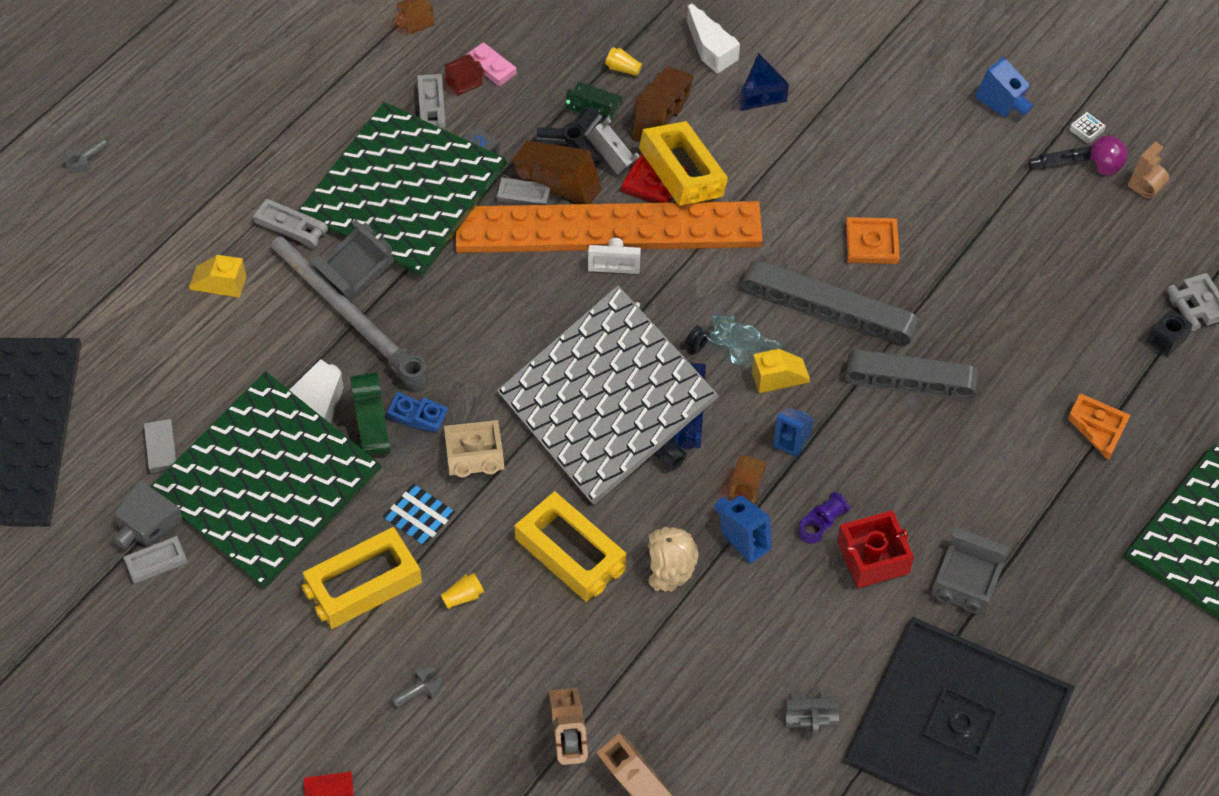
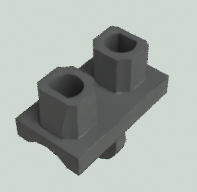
M820 691L816 694V699H805V694H802V692H791L789 700H786V727H810L811 734L818 735L819 726L839 725L840 698H834L831 691Z

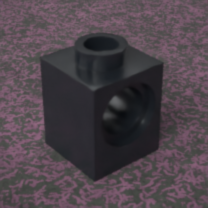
M1171 309L1152 326L1147 342L1168 357L1187 339L1193 324L1186 317Z

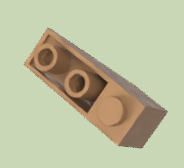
M617 734L596 752L632 796H673L629 739L622 734Z

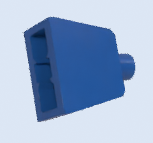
M1004 57L987 70L975 94L977 99L1002 116H1008L1015 109L1021 115L1026 116L1034 107L1025 98L1030 87L1029 83Z
M738 496L732 501L723 497L716 502L714 510L720 515L722 534L750 564L772 549L769 515L744 496Z

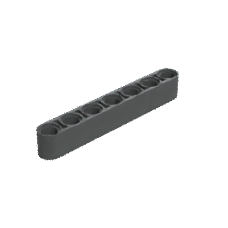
M761 261L750 263L741 282L742 289L751 295L901 346L910 344L919 323L917 316L909 311Z

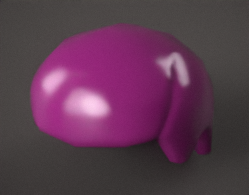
M1113 135L1098 137L1091 145L1090 160H1094L1097 163V172L1108 176L1117 174L1128 159L1126 145Z

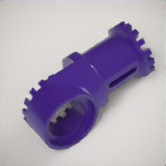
M832 492L825 503L817 505L801 519L798 533L803 541L811 544L819 542L823 538V533L834 524V520L841 514L849 512L850 505L846 504L847 500L844 501L845 497L841 498L842 494ZM815 525L818 527L819 532L809 534L805 531L804 527Z

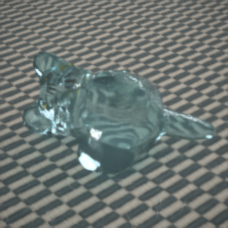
M734 313L724 317L720 314L712 316L715 330L709 331V341L716 345L728 346L730 348L729 359L735 364L745 365L749 363L753 354L758 353L762 347L779 349L784 346L780 341L762 337L761 333L752 326H744L735 322Z

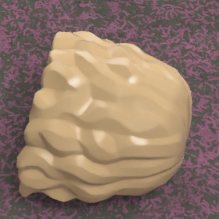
M663 527L649 534L647 547L651 557L650 568L653 571L649 578V584L654 587L655 591L661 589L664 592H672L692 578V573L698 560L697 545L694 543L691 534L675 527Z

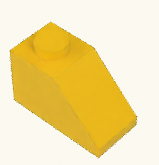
M216 255L196 266L189 289L240 298L247 278L243 258Z
M781 349L753 354L752 375L759 393L810 383V377L802 358Z

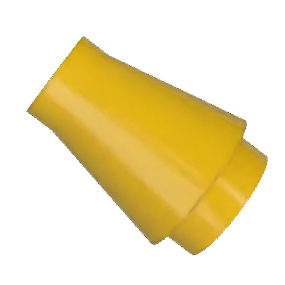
M612 47L605 61V65L609 66L610 70L631 74L636 77L643 65L620 47L618 49Z
M473 572L470 575L465 574L440 595L447 608L450 609L454 606L479 599V595L483 594L484 590Z

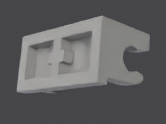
M608 117L586 137L618 175L640 156L638 153L633 155L608 125L611 122Z

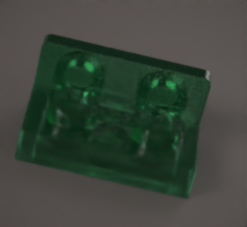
M578 82L573 90L568 89L566 92L567 109L581 113L585 108L592 107L603 117V121L609 117L612 122L623 101V96Z

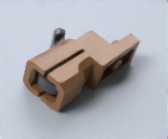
M578 687L548 690L558 761L562 765L585 763L588 758L587 737Z

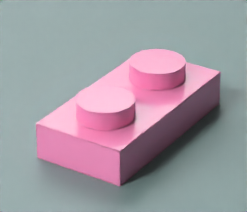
M484 42L466 54V61L499 87L517 74L514 65Z

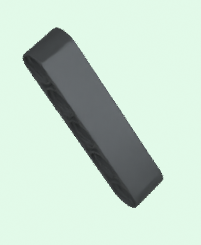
M865 350L849 352L845 374L847 382L854 385L959 400H970L976 396L978 370L971 365Z

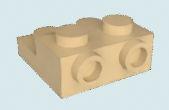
M498 420L444 426L449 475L467 477L470 473L485 472L486 474H494L498 470H504Z

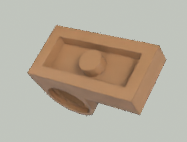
M1157 142L1152 144L1141 155L1128 183V187L1145 198H1153L1169 182V174L1159 165L1162 161L1160 154L1164 147Z

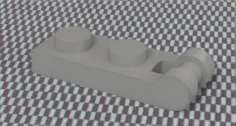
M442 74L418 75L420 119L446 130ZM428 118H438V120L428 121Z
M269 199L264 201L253 216L254 223L302 242L309 249H315L319 243L318 239L323 237L328 231L325 223ZM306 229L312 230L311 233L306 232Z

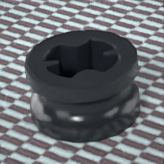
M697 325L688 334L685 344L688 347L693 346V350L699 352L707 344L710 333L702 331V327Z

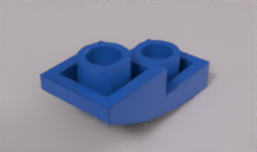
M397 392L385 418L413 428L438 432L448 408L424 397L422 402Z

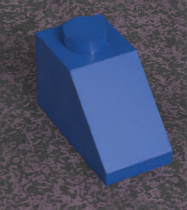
M792 408L779 412L776 420L773 446L798 457L811 434L814 418L808 416L803 411H796Z

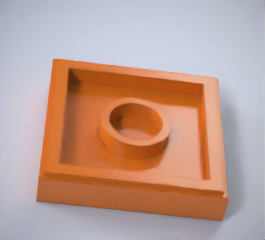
M846 217L847 263L899 264L897 218Z

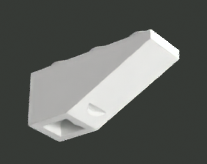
M692 3L688 5L687 23L700 58L718 74L739 60L740 43L735 37L730 36L718 23H715L706 16L702 10H699Z

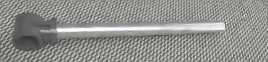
M277 237L272 242V249L388 359V368L402 380V385L406 390L419 392L427 386L428 375L426 362L423 358L413 355L407 348L399 349L283 237Z

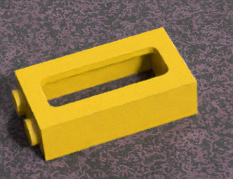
M687 121L643 129L639 149L679 206L723 197L728 177ZM683 147L703 176L690 177L670 149Z
M555 491L515 524V539L585 602L593 596H599L606 588L608 582L613 578H619L626 570V552ZM560 516L606 557L592 570H585L541 530L556 517Z
M392 527L302 572L305 583L301 586L307 599H314L317 604L314 608L320 621L326 620L330 628L333 629L421 584L422 577L421 569L396 529ZM387 550L390 551L398 567L337 598L330 597L322 583Z

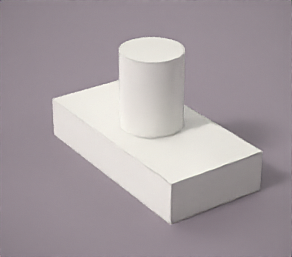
M619 238L610 239L608 246L589 245L588 271L639 274L641 248L623 247V241Z

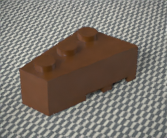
M666 66L661 73H657L654 81L651 84L649 83L645 91L639 94L635 100L634 108L637 110L632 140L640 142L643 129L668 125L672 116L677 117L690 96L694 75Z
M527 140L512 159L519 179L543 184L550 188L551 193L576 204H591L602 190L590 150Z

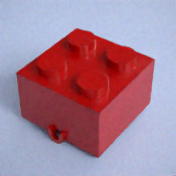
M893 510L840 524L837 543L857 588L910 574L914 556L907 542V531L901 529Z

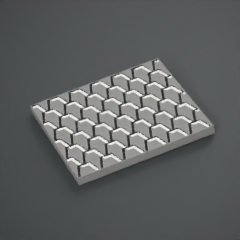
M619 285L497 390L593 505L600 501L719 397Z

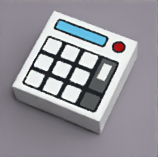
M1086 112L1071 124L1070 131L1089 144L1104 132L1106 126Z

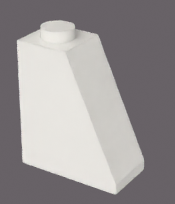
M320 359L290 391L331 424L344 388L342 373L335 365H329Z

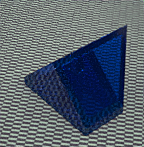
M759 52L741 90V111L784 103L788 99V82Z

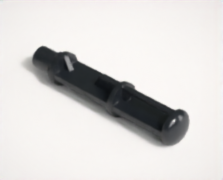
M1091 146L1040 154L1036 158L1028 159V165L1030 169L1037 167L1045 169L1090 160Z

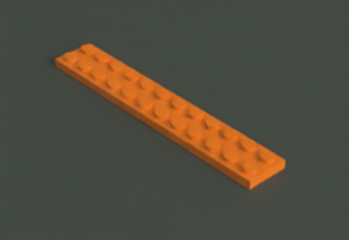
M759 201L696 202L679 206L677 203L475 206L456 231V252L588 251L589 245L608 246V241L612 238L621 239L623 247L641 248V250L762 247Z

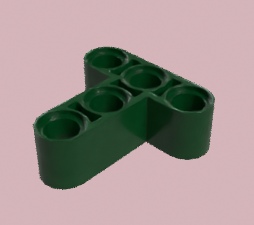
M372 372L350 376L362 450L370 456L391 453L378 373Z

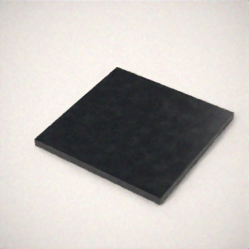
M912 617L847 754L845 764L916 796H1030L1075 686Z

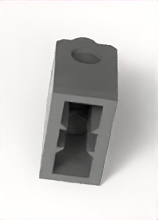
M140 480L115 512L114 516L121 530L113 537V540L122 549H126L134 540L144 547H150L184 522L180 509Z

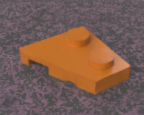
M1080 393L1068 419L1105 458L1110 459L1130 415Z

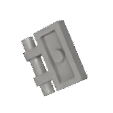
M1207 273L1185 279L1182 284L1183 290L1179 291L1175 285H1171L1166 289L1170 296L1169 301L1173 307H1177L1181 315L1193 324L1191 327L1192 331L1201 327L1197 320L1199 318H1203L1206 325L1219 322V291ZM1191 300L1195 307L1190 309L1186 301Z

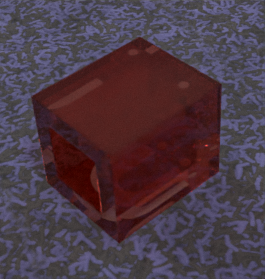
M470 53L444 65L445 80L457 97L483 85V67L479 61L474 60Z

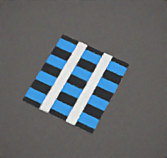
M412 484L382 517L425 546L456 512L415 484Z

